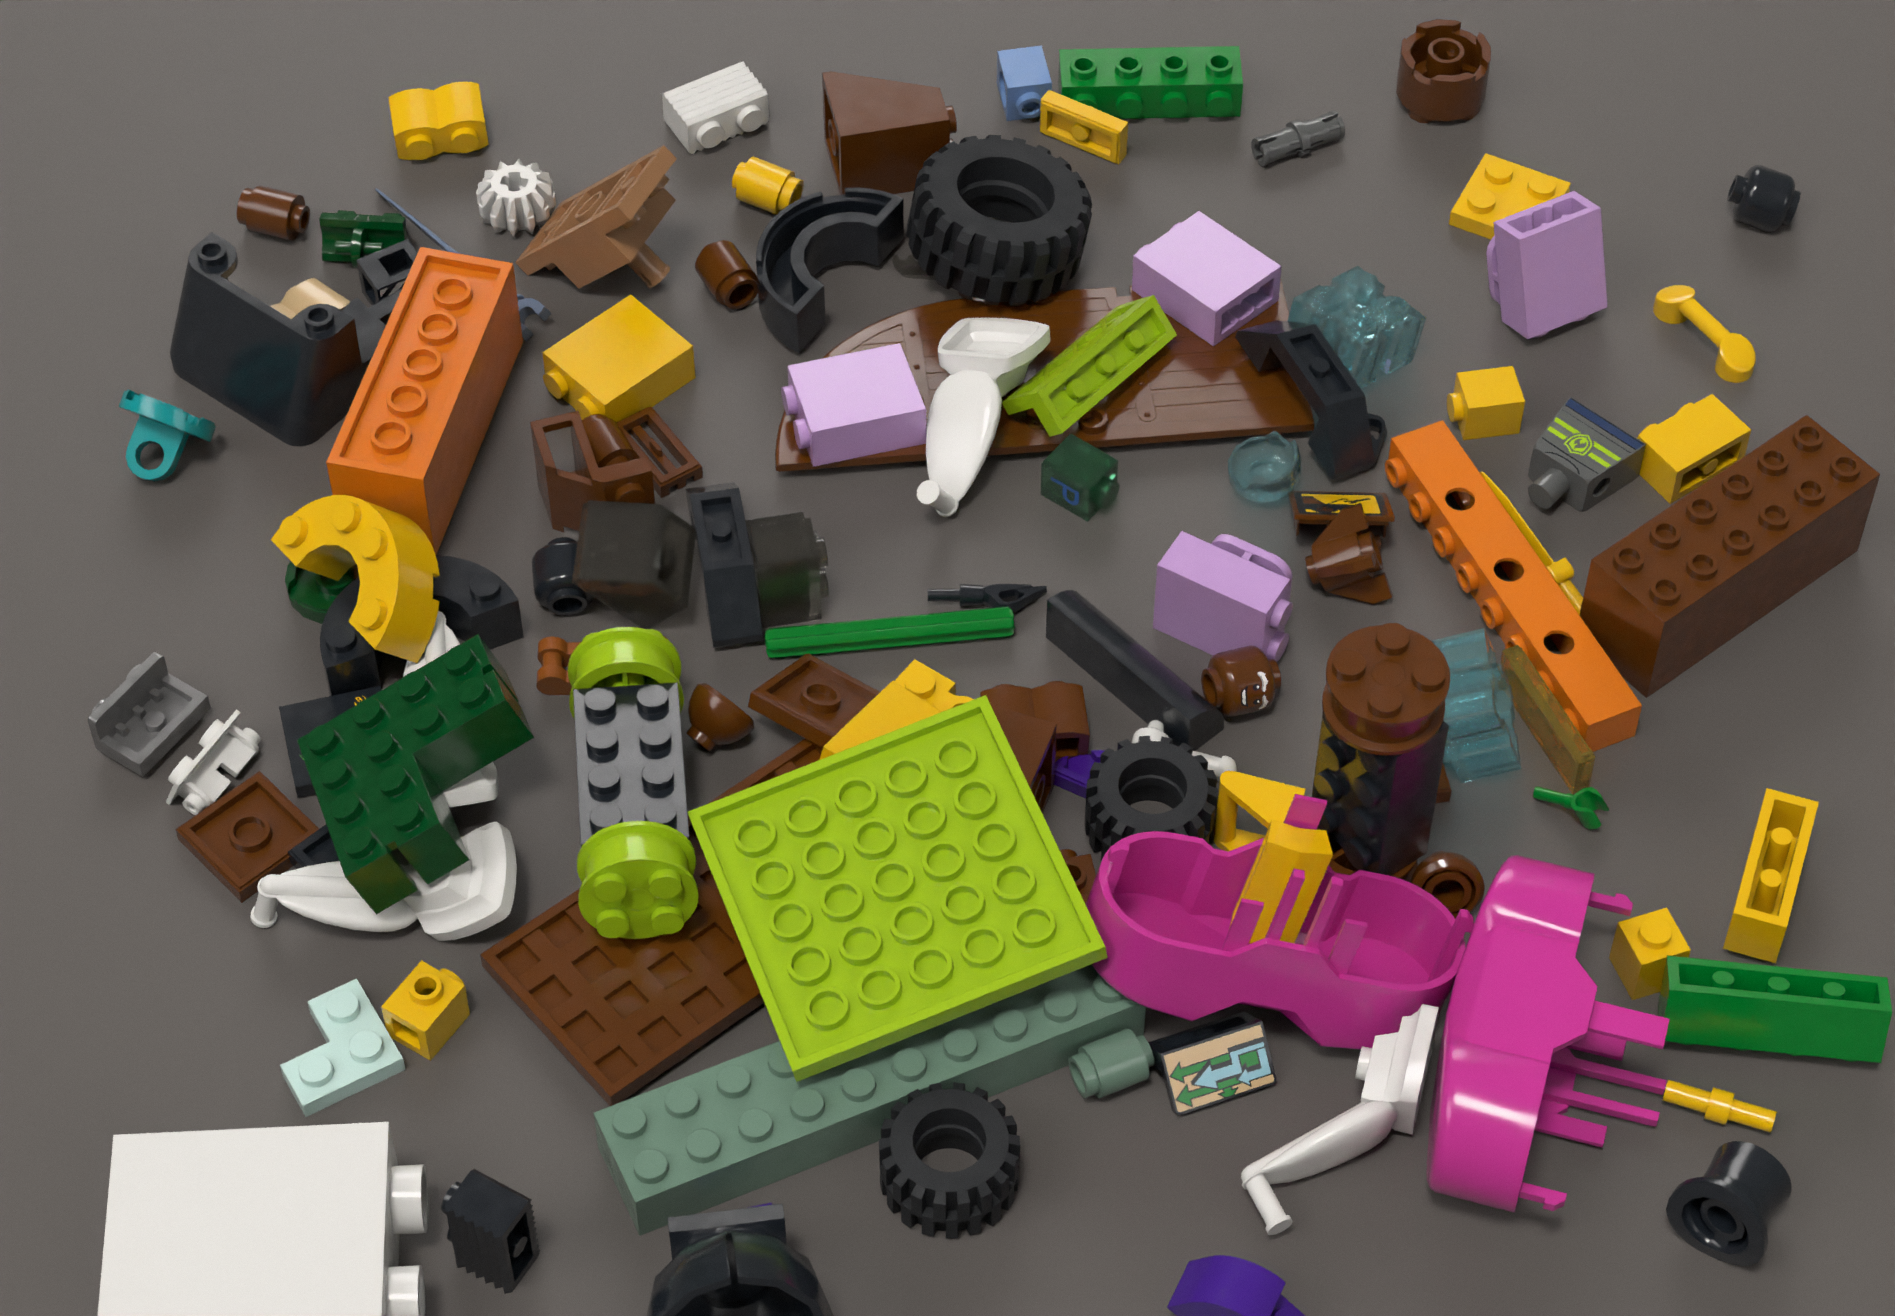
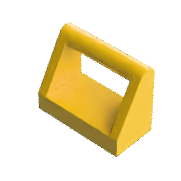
M1225 771L1221 774L1214 833L1215 845L1221 850L1231 851L1265 837V835L1236 828L1238 805L1268 829L1272 819L1284 822L1294 795L1305 796L1306 789L1236 771Z

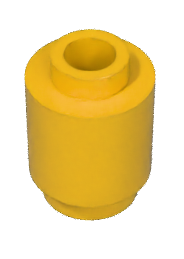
M754 156L747 163L741 162L737 166L732 178V188L736 189L737 200L776 215L791 203L799 200L804 187L803 180L795 178L793 171Z

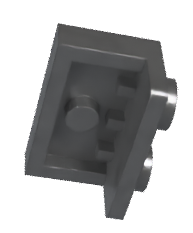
M153 652L142 664L136 665L129 672L126 680L108 698H104L96 704L91 715L88 717V724L95 748L143 777L211 707L207 695L169 674L164 656Z

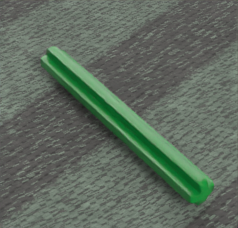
M996 607L769 628L765 631V647L768 657L780 658L802 656L808 653L813 655L1008 637L1014 634L1015 622L1014 614L1010 607Z

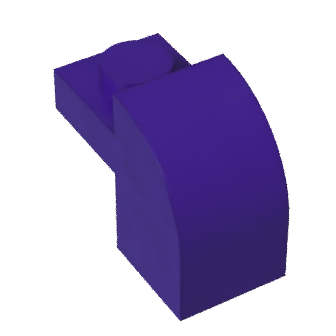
M1215 1255L1189 1261L1167 1306L1176 1316H1305L1281 1295L1286 1284L1284 1280L1260 1265L1226 1255Z

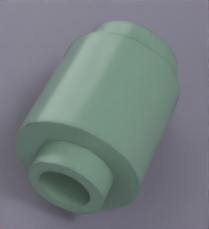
M1129 1028L1079 1047L1078 1054L1068 1058L1071 1077L1077 1090L1084 1098L1093 1095L1097 1098H1103L1145 1081L1149 1078V1067L1154 1065L1153 1053L1146 1038L1143 1035L1136 1036Z

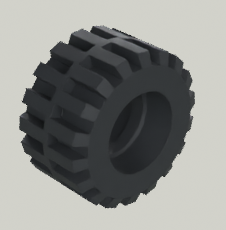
M1139 736L1137 743H1131L1129 739L1118 742L1117 751L1108 748L1101 754L1100 763L1094 762L1090 769L1089 779H1087L1084 825L1085 833L1089 835V845L1094 852L1101 851V860L1110 846L1125 837L1142 832H1171L1203 838L1208 844L1213 842L1219 789L1216 788L1217 778L1214 770H1208V761L1202 754L1192 756L1193 748L1185 743H1182L1179 747L1172 744V738L1161 736V741H1151L1150 736ZM1140 801H1157L1168 805L1172 810L1159 814L1140 812L1130 805Z
M953 1082V1089H942L941 1083L929 1085L928 1093L922 1094L919 1089L907 1094L908 1104L906 1105L898 1101L891 1108V1119H884L881 1127V1139H879L880 1186L882 1195H887V1206L893 1214L901 1211V1222L909 1228L918 1223L922 1225V1234L934 1237L935 1231L939 1230L946 1231V1239L958 1238V1231L967 1229L971 1236L981 1232V1223L984 1221L993 1226L1001 1219V1209L1009 1210L1014 1202V1191H1018L1020 1136L1017 1135V1124L1013 1116H1005L1006 1106L998 1098L988 1102L987 1091L978 1087L973 1093L965 1091L964 1083ZM953 1148L971 1154L978 1161L961 1171L943 1172L927 1166L921 1160L936 1150Z

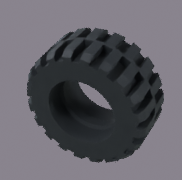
M976 135L964 137L960 144L953 141L944 145L938 152L933 153L923 163V168L919 170L907 223L906 235L909 238L908 245L914 258L918 260L921 269L928 276H936L937 284L946 290L953 288L959 291L960 297L971 301L975 297L985 300L984 304L998 306L999 302H1009L1010 306L1023 305L1028 299H1032L1035 303L1049 297L1051 292L1053 294L1057 293L1068 285L1070 279L1075 277L1080 266L1092 217L1091 196L1078 172H1071L1072 168L1061 156L1058 158L1053 157L1049 149L1039 144L1037 147L1026 144L1024 139L1014 137L1013 140L1001 139V135H988L985 139H978ZM988 217L998 218V219L1006 220V221H1009V222H1002V221L994 220V219H991V218H988Z

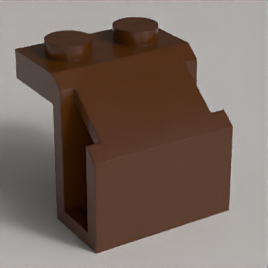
M579 411L530 422L538 487L552 529L564 532V527L591 534L597 536L600 544L607 546L637 542L644 538L658 535L653 474L647 457L598 468ZM567 427L571 428L575 471L567 472L556 468L544 433Z

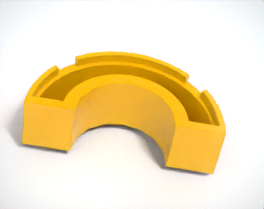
M348 495L322 497L303 506L293 515L286 517L271 538V541L296 567L339 581L350 567L357 564L360 587L357 604L348 622L375 650L418 663L432 635L440 602L433 599V577L440 576L438 562L431 542L423 530L415 522L402 514Z

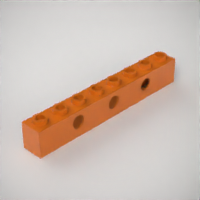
M1441 420L1391 438L1389 456L1385 462V472L1390 484L1394 488L1399 487L1408 501L1413 518L1417 522L1424 524L1432 536V542L1437 553L1443 558L1446 557L1456 571V577L1462 590L1466 593L1470 592L1479 605L1485 624L1490 629H1495L1503 640L1510 661L1514 665H1520L1530 680V686L1536 699L1541 703L1545 702L1555 717L1556 726L1561 736L1565 740H1570L1581 756L1634 737L1642 704L1445 422ZM1449 493H1451L1462 511L1448 506L1445 498ZM1498 563L1511 581H1504L1496 576L1494 567ZM1547 636L1551 638L1561 654H1554L1545 647L1544 639Z

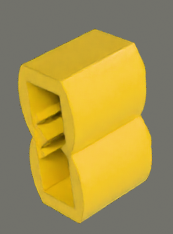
M454 82L443 85L435 90L422 88L408 89L388 97L399 159L424 160L442 152L469 153L489 145L478 83Z

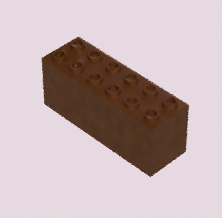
M1805 415L1591 559L1579 616L1621 676L1647 698L1857 552L1880 473L1812 418Z

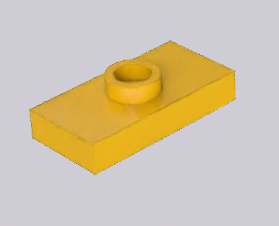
M1048 90L1041 98V133L1118 165L1127 155L1128 137L1127 121L1051 90Z

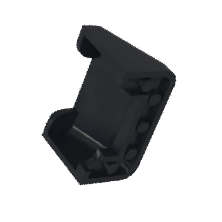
M211 232L189 254L170 348L174 372L183 380L282 442L299 447L313 444L347 415L364 377L355 320L350 315L329 304L308 306L292 319L283 315L228 281V277L235 271L238 265L235 247Z

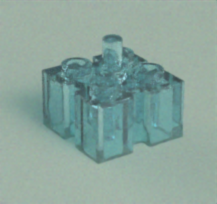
M1356 266L1332 278L1330 286L1318 285L1294 297L1287 321L1316 324L1362 389L1375 382L1379 368L1386 374H1390L1413 361L1427 317L1400 297L1384 296L1385 286L1378 281L1377 277Z
M1482 628L1432 640L1445 656L1450 669V686L1445 699L1444 721L1449 725L1443 758L1444 765L1452 764L1461 783L1522 769L1518 736L1513 723L1515 710L1512 686L1501 663L1497 664L1495 650L1485 629Z

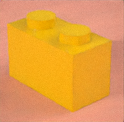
M1713 394L1695 404L1688 403L1681 407L1672 417L1659 424H1650L1638 435L1637 439L1646 444L1639 475L1671 504L1743 458L1746 453L1751 429Z

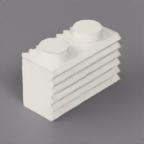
M744 61L662 93L664 121L687 151L693 155L697 150L702 151L704 148L717 146L722 140L726 142L729 137L734 138L736 134L742 135L744 131L752 132L762 124L766 125L769 121L767 91L763 89L757 77H754L753 72H750L749 68L746 67Z

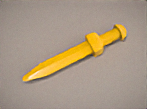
M1483 471L1480 472L1580 615L1583 596L1571 581L1574 577L1572 565L1566 557L1557 562L1553 561L1508 497Z

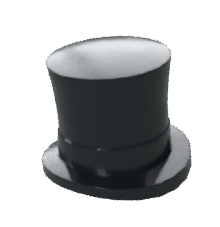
M1743 1141L1724 1143L1717 1149L1703 1177L1687 1179L1680 1183L1672 1192L1666 1207L1669 1223L1683 1240L1712 1258L1739 1266L1756 1264L1763 1257L1768 1246L1766 1223L1791 1196V1179L1783 1165L1765 1149Z

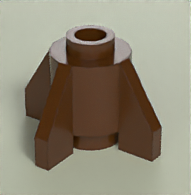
M1361 503L1340 510L1312 543V555L1305 557L1310 579L1314 585L1321 583L1324 590L1328 593L1374 604L1392 598L1393 594L1386 573L1373 576V572L1383 570V561L1380 553L1382 541L1379 534L1374 536L1372 531L1364 534L1359 532L1369 528Z

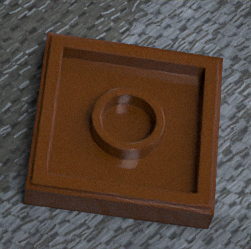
M808 653L752 691L748 707L823 748L880 692Z
M259 771L176 829L178 840L243 903L258 892L257 885L261 878L271 874L280 875L292 868L293 865L290 863L288 851L319 830V828Z

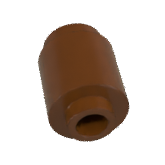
M259 185L254 189L245 188L241 193L237 205V220L240 224L246 225L249 231L294 240L299 233L306 231L310 220V208L305 206V200L302 195Z
M722 240L712 242L701 250L695 262V270L715 299L730 309H740L751 303L758 293L757 276L737 247L730 241Z
M593 414L582 420L598 468L638 459L636 451L614 420L607 418L603 414Z

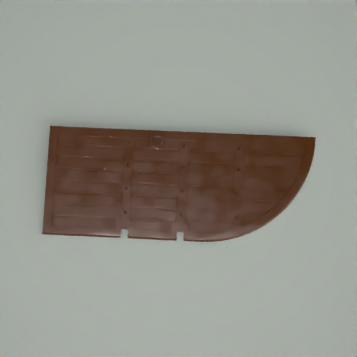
M1281 277L1279 301L1215 346H1212L1165 313L1177 336L1062 434L1050 437L1033 408L1008 415L1002 404L996 435L987 456L1314 431L1315 423L1311 406L1284 366L1258 372L1235 338L1238 330L1276 320L1291 321ZM1130 285V296L1117 297L1116 287L1062 290L1055 294L1051 292L1049 297L1034 303L1032 299H1028L1025 304L1010 306L1009 302H999L998 306L984 304L985 300L973 297L972 301L966 298L941 301L902 311L875 322L842 341L823 358L900 343L926 408L927 428L929 410L935 391L951 375L939 365L938 345L943 335L958 321L965 318H1010L1049 325L1050 343L1029 364L1024 381L1002 397L1003 402L1115 307L1143 297L1134 292L1132 285ZM785 410L776 439L775 467L778 472L926 461V444L813 467L807 448H798L793 427V421L796 420L795 415L787 416Z

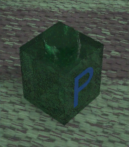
M1070 433L1041 463L1040 495L1088 522L1101 508H1108L1118 495L1120 488L1119 483H1117L1118 460Z

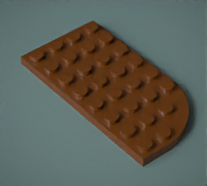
M804 739L709 803L820 760L823 748ZM689 816V841L696 855V867L693 877L698 886L699 898L694 913L684 923L680 931L643 939L603 937L582 916L578 904V889L480 954L482 967L609 1106L622 1102L764 1003Z

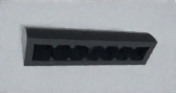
M1062 591L1047 599L1046 638L1148 725L1152 720L1162 722L1164 724V733L1173 739V745L1179 747L1182 743L1191 746L1193 751H1196L1223 730L1224 716L1216 707L1077 591Z

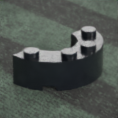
M845 188V194L823 197L822 192H817L791 203L772 218L761 234L756 251L758 303L762 318L767 327L783 344L799 353L826 324L824 284L813 277L826 266L842 261H863L879 266L904 238V199L894 194L868 188Z
M436 555L440 576L433 577V599L440 601L438 611L445 615L446 625L454 632L457 638L467 641L479 634L490 650L524 638L519 600L506 582L489 569L477 563L452 556ZM359 576L335 598L325 615L321 627L320 651L330 696L381 686L379 670L382 660L387 653L375 650L348 622L357 604L360 587Z

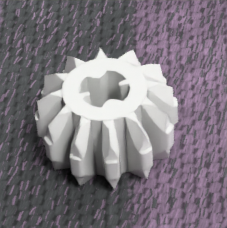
M518 159L514 165L507 166L500 161L497 171L485 170L483 181L478 183L476 191L481 217H483V222L491 224L495 233L508 229L513 237L520 230H526L533 234L535 225L543 226L550 217V214L554 212V207L556 206L553 181L548 172H541L537 162L523 166L520 159Z

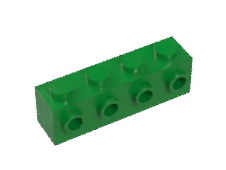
M1239 46L1059 49V94L1119 119L1240 117L1243 93Z
M1667 955L1658 1002V1016L1670 1019L1665 1041L1677 1042L1683 1045L1698 1044L1727 1047L1741 1051L1757 1050L1786 1053L1792 1056L1807 1055L1836 1058L1850 1062L1866 1061L1881 1063L1892 1017V1005L1888 977Z

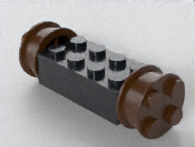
M1386 623L1356 630L1342 638L1329 655L1326 666V685L1322 696L1323 713L1312 797L1327 800V805L1317 830L1327 831L1333 853L1329 866L1334 872L1351 875L1358 870H1364L1411 882L1412 875L1418 866V859L1427 854L1449 729V725L1444 721L1445 699L1450 686V669L1445 656L1432 641L1398 623Z

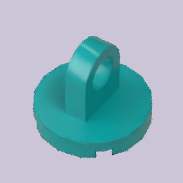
M129 389L124 391L118 406L139 415L127 446L126 461L133 474L148 481L164 480L174 472L189 435L211 442L217 427L210 420L190 415L184 412L183 409L141 393L137 394ZM158 443L164 451L163 462L156 469L147 470L141 464V452L147 445Z

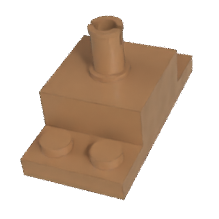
M663 145L562 201L515 263L527 275L543 267L552 270L557 266L578 289L627 264L645 282L649 289L652 286H656L669 273L670 266L665 264L645 242L676 201L664 186L669 181L665 174L677 158Z

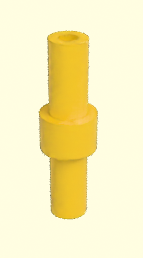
M1669 1079L1662 1099L1665 1102L1705 1113L1704 1119L1726 1125L1727 1120L1770 1133L1777 1113L1774 1110L1733 1099L1735 1093L1713 1087L1712 1091L1709 1092Z

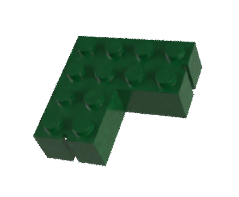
M479 634L451 648L440 657L416 671L408 673L392 685L360 701L356 706L297 739L345 878L376 915L418 891L414 880L391 854V851L396 848L401 851L427 884L469 861L443 791L534 738L524 712L518 704L519 700L507 672Z

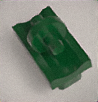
M338 210L337 213L322 212L319 218L322 232V261L351 262L353 268L358 269V259L407 239L406 217L399 213H384L380 216L356 214L355 211Z

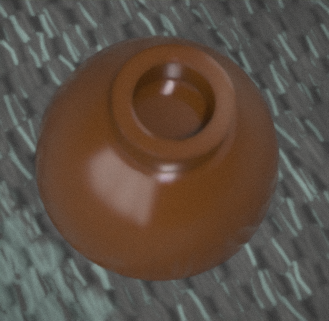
M706 683L697 684L689 700L688 715L691 727L687 730L686 734L700 746L710 752L716 744L727 745L740 741L755 728L754 720L732 701Z
M1439 851L1431 854L1419 863L1410 882L1433 895L1450 911L1455 919L1460 909L1468 910L1470 913L1473 912L1480 904L1485 890L1483 877L1476 865L1465 856L1455 852Z

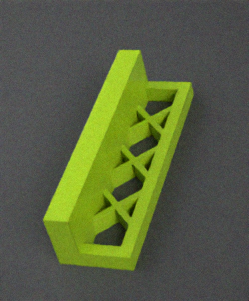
M1154 295L1119 305L1005 399L1002 404L1008 415L1033 408L1050 437L1062 434L1176 337L1177 334Z

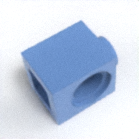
M1042 45L997 51V87L1007 121L1040 117L1041 98L1048 90L1052 91V81Z

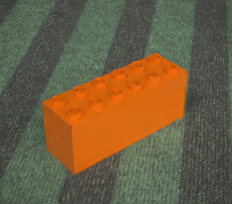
M420 247L326 461L332 495L353 496L408 517L426 534L435 555H437L523 343L513 263Z

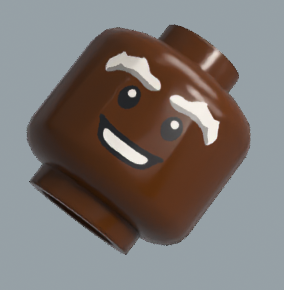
M1250 645L1213 655L1208 663V668L1204 669L1201 674L1202 690L1205 699L1226 717H1236L1269 708L1274 700L1275 689L1281 686V673L1274 659H1268L1261 649Z

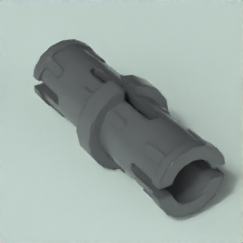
M1335 110L1303 122L1297 119L1287 123L1286 128L1252 139V153L1255 160H1258V164L1262 167L1287 156L1297 154L1298 157L1309 154V149L1344 138L1345 127L1341 116L1338 117V112Z

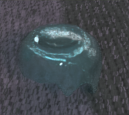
M1273 431L1265 437H1251L1236 445L1227 461L1229 481L1239 495L1255 503H1274L1292 493L1301 478L1302 459L1296 441H1287L1277 431Z

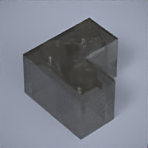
M803 512L745 520L754 563L762 628L821 620V599L829 598V587L825 568L820 569V567L828 566V556L825 539L823 536L818 537L817 531L813 530L811 518H805Z

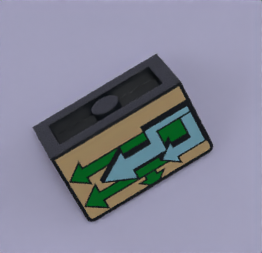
M1245 1011L1148 1042L1154 1057L1153 1067L1163 1073L1171 1109L1178 1115L1271 1086L1277 1080L1263 1022Z

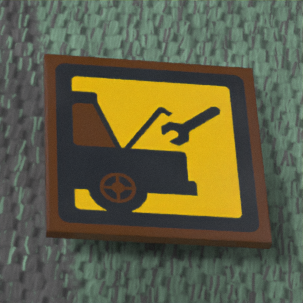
M1288 491L1296 536H1299V523L1329 524L1341 509L1358 503L1362 504L1368 524L1380 525L1383 538L1386 536V526L1389 525V522H1395V516L1386 493Z

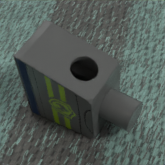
M1570 397L1535 443L1528 476L1533 483L1528 488V494L1537 506L1544 509L1550 508L1558 499H1561L1578 511H1587L1639 476L1646 444L1573 397Z

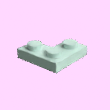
M357 978L307 1001L310 1014L327 1043L280 1065L283 1078L305 1117L406 1070L402 1055Z

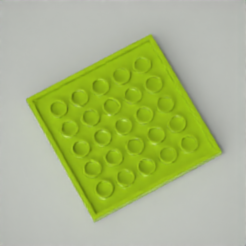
M986 695L687 812L796 1082L1108 958L1104 942Z

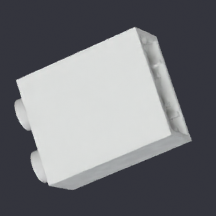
M389 1122L113 1135L98 1316H425V1284L422 1266H398L399 1234L427 1232L428 1183L425 1165L398 1166Z

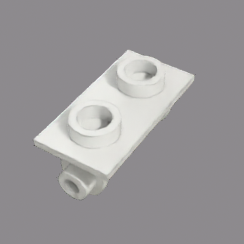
M236 709L225 724L216 719L198 743L204 747L198 756L192 760L186 755L175 767L167 779L173 784L166 800L168 805L180 795L185 799L182 802L185 809L191 814L197 815L217 801L231 783L217 769L221 767L236 778L248 762L259 752L260 736L250 728L240 730L235 726L241 713Z

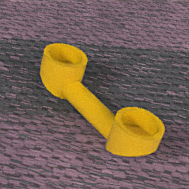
M1673 285L1657 292L1653 312L1659 320L1668 324H1680L1689 319L1719 348L1715 362V371L1720 378L1728 382L1740 383L1752 376L1756 361L1753 345L1741 334L1730 333L1694 299L1695 290L1692 287Z

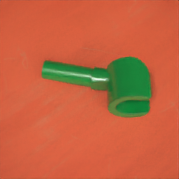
M1536 786L1533 792V798L1573 810L1581 824L1587 829H1597L1601 826L1599 818L1593 812L1594 810L1609 811L1601 794L1592 787L1583 788L1575 794H1565Z

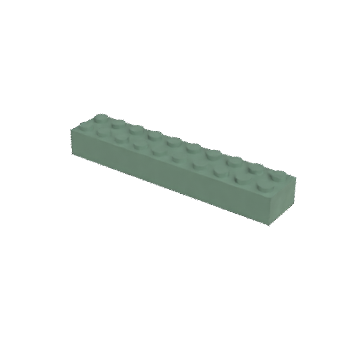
M1091 964L798 1082L794 1078L780 1041H777L594 1112L598 1148L639 1236L668 1225L667 1217L699 1213L878 1142L881 1139V1127L884 1119H891V1108L898 1101L907 1105V1094L916 1089L925 1094L929 1092L930 1084L941 1083L942 1089H953V1082L964 1083L965 1091L971 1093L977 1087L988 1092L989 1098L1067 1067L1068 1058L1078 1054L1079 1047L1126 1028L1131 1029L1136 1036H1144L1146 1007L1133 1002L1117 992L1097 973Z

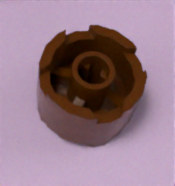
M1436 19L1418 24L1416 32L1407 39L1404 38L1402 40L1396 94L1402 105L1409 109L1408 115L1411 119L1419 123H1428L1432 120H1470L1479 113L1480 106L1485 99L1491 61V46L1481 32L1476 37L1471 32L1460 29L1461 22Z

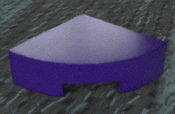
M1091 750V754L1078 755L1069 759L1068 756L1057 760L1055 762L1054 785L1086 799L1087 779H1089L1090 769L1094 762L1100 763V757L1104 750Z

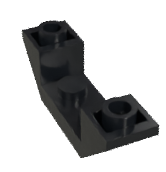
M1276 320L1238 330L1235 338L1258 372L1284 366L1319 417L1308 445L1331 479L1371 469L1375 461L1365 394L1317 325L1313 323Z
M732 482L685 489L692 532H695L704 579L706 610L713 648L763 641L754 563L739 487Z

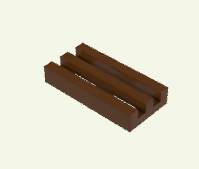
M651 406L617 422L636 451L638 458H648L653 474L654 490L661 498L670 494L669 488L675 486L678 490L685 487L686 479L690 477L694 481L703 478L701 464ZM644 422L679 462L681 467L676 468L662 452V448L646 433L640 424ZM627 431H629L632 434V436L638 441V443L643 447V449L648 453V455L653 459V461L658 465V467L663 471L665 475H663L659 471V469L654 465V463L649 459V457L644 453V451L639 447V445L634 441V439L629 435Z

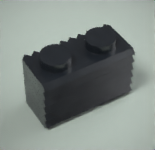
M476 1169L471 1170L462 1183L459 1181L455 1182L449 1188L442 1201L441 1211L447 1215L449 1225L447 1239L453 1244L457 1268L466 1267L467 1273L475 1272L476 1279L484 1277L485 1284L494 1282L495 1289L503 1287L504 1294L513 1292L540 1253L538 1249L539 1244H537L539 1239L536 1238L537 1233L535 1232L537 1228L534 1227L536 1222L533 1221L535 1218L533 1216L534 1211L531 1210L533 1205L530 1204L532 1199Z

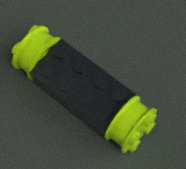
M616 627L590 633L574 649L568 662V678L572 686L569 696V707L575 720L581 845L577 856V872L582 882L578 894V904L584 919L596 928L600 935L606 938L643 939L676 933L682 929L684 923L694 913L699 898L698 886L693 877L696 867V855L689 841L680 719V713L684 704L683 689L679 682L681 659L675 646L661 632L654 629Z

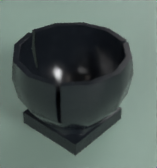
M783 1204L667 1217L672 1261L655 1276L647 1316H834L809 1258L787 1245Z

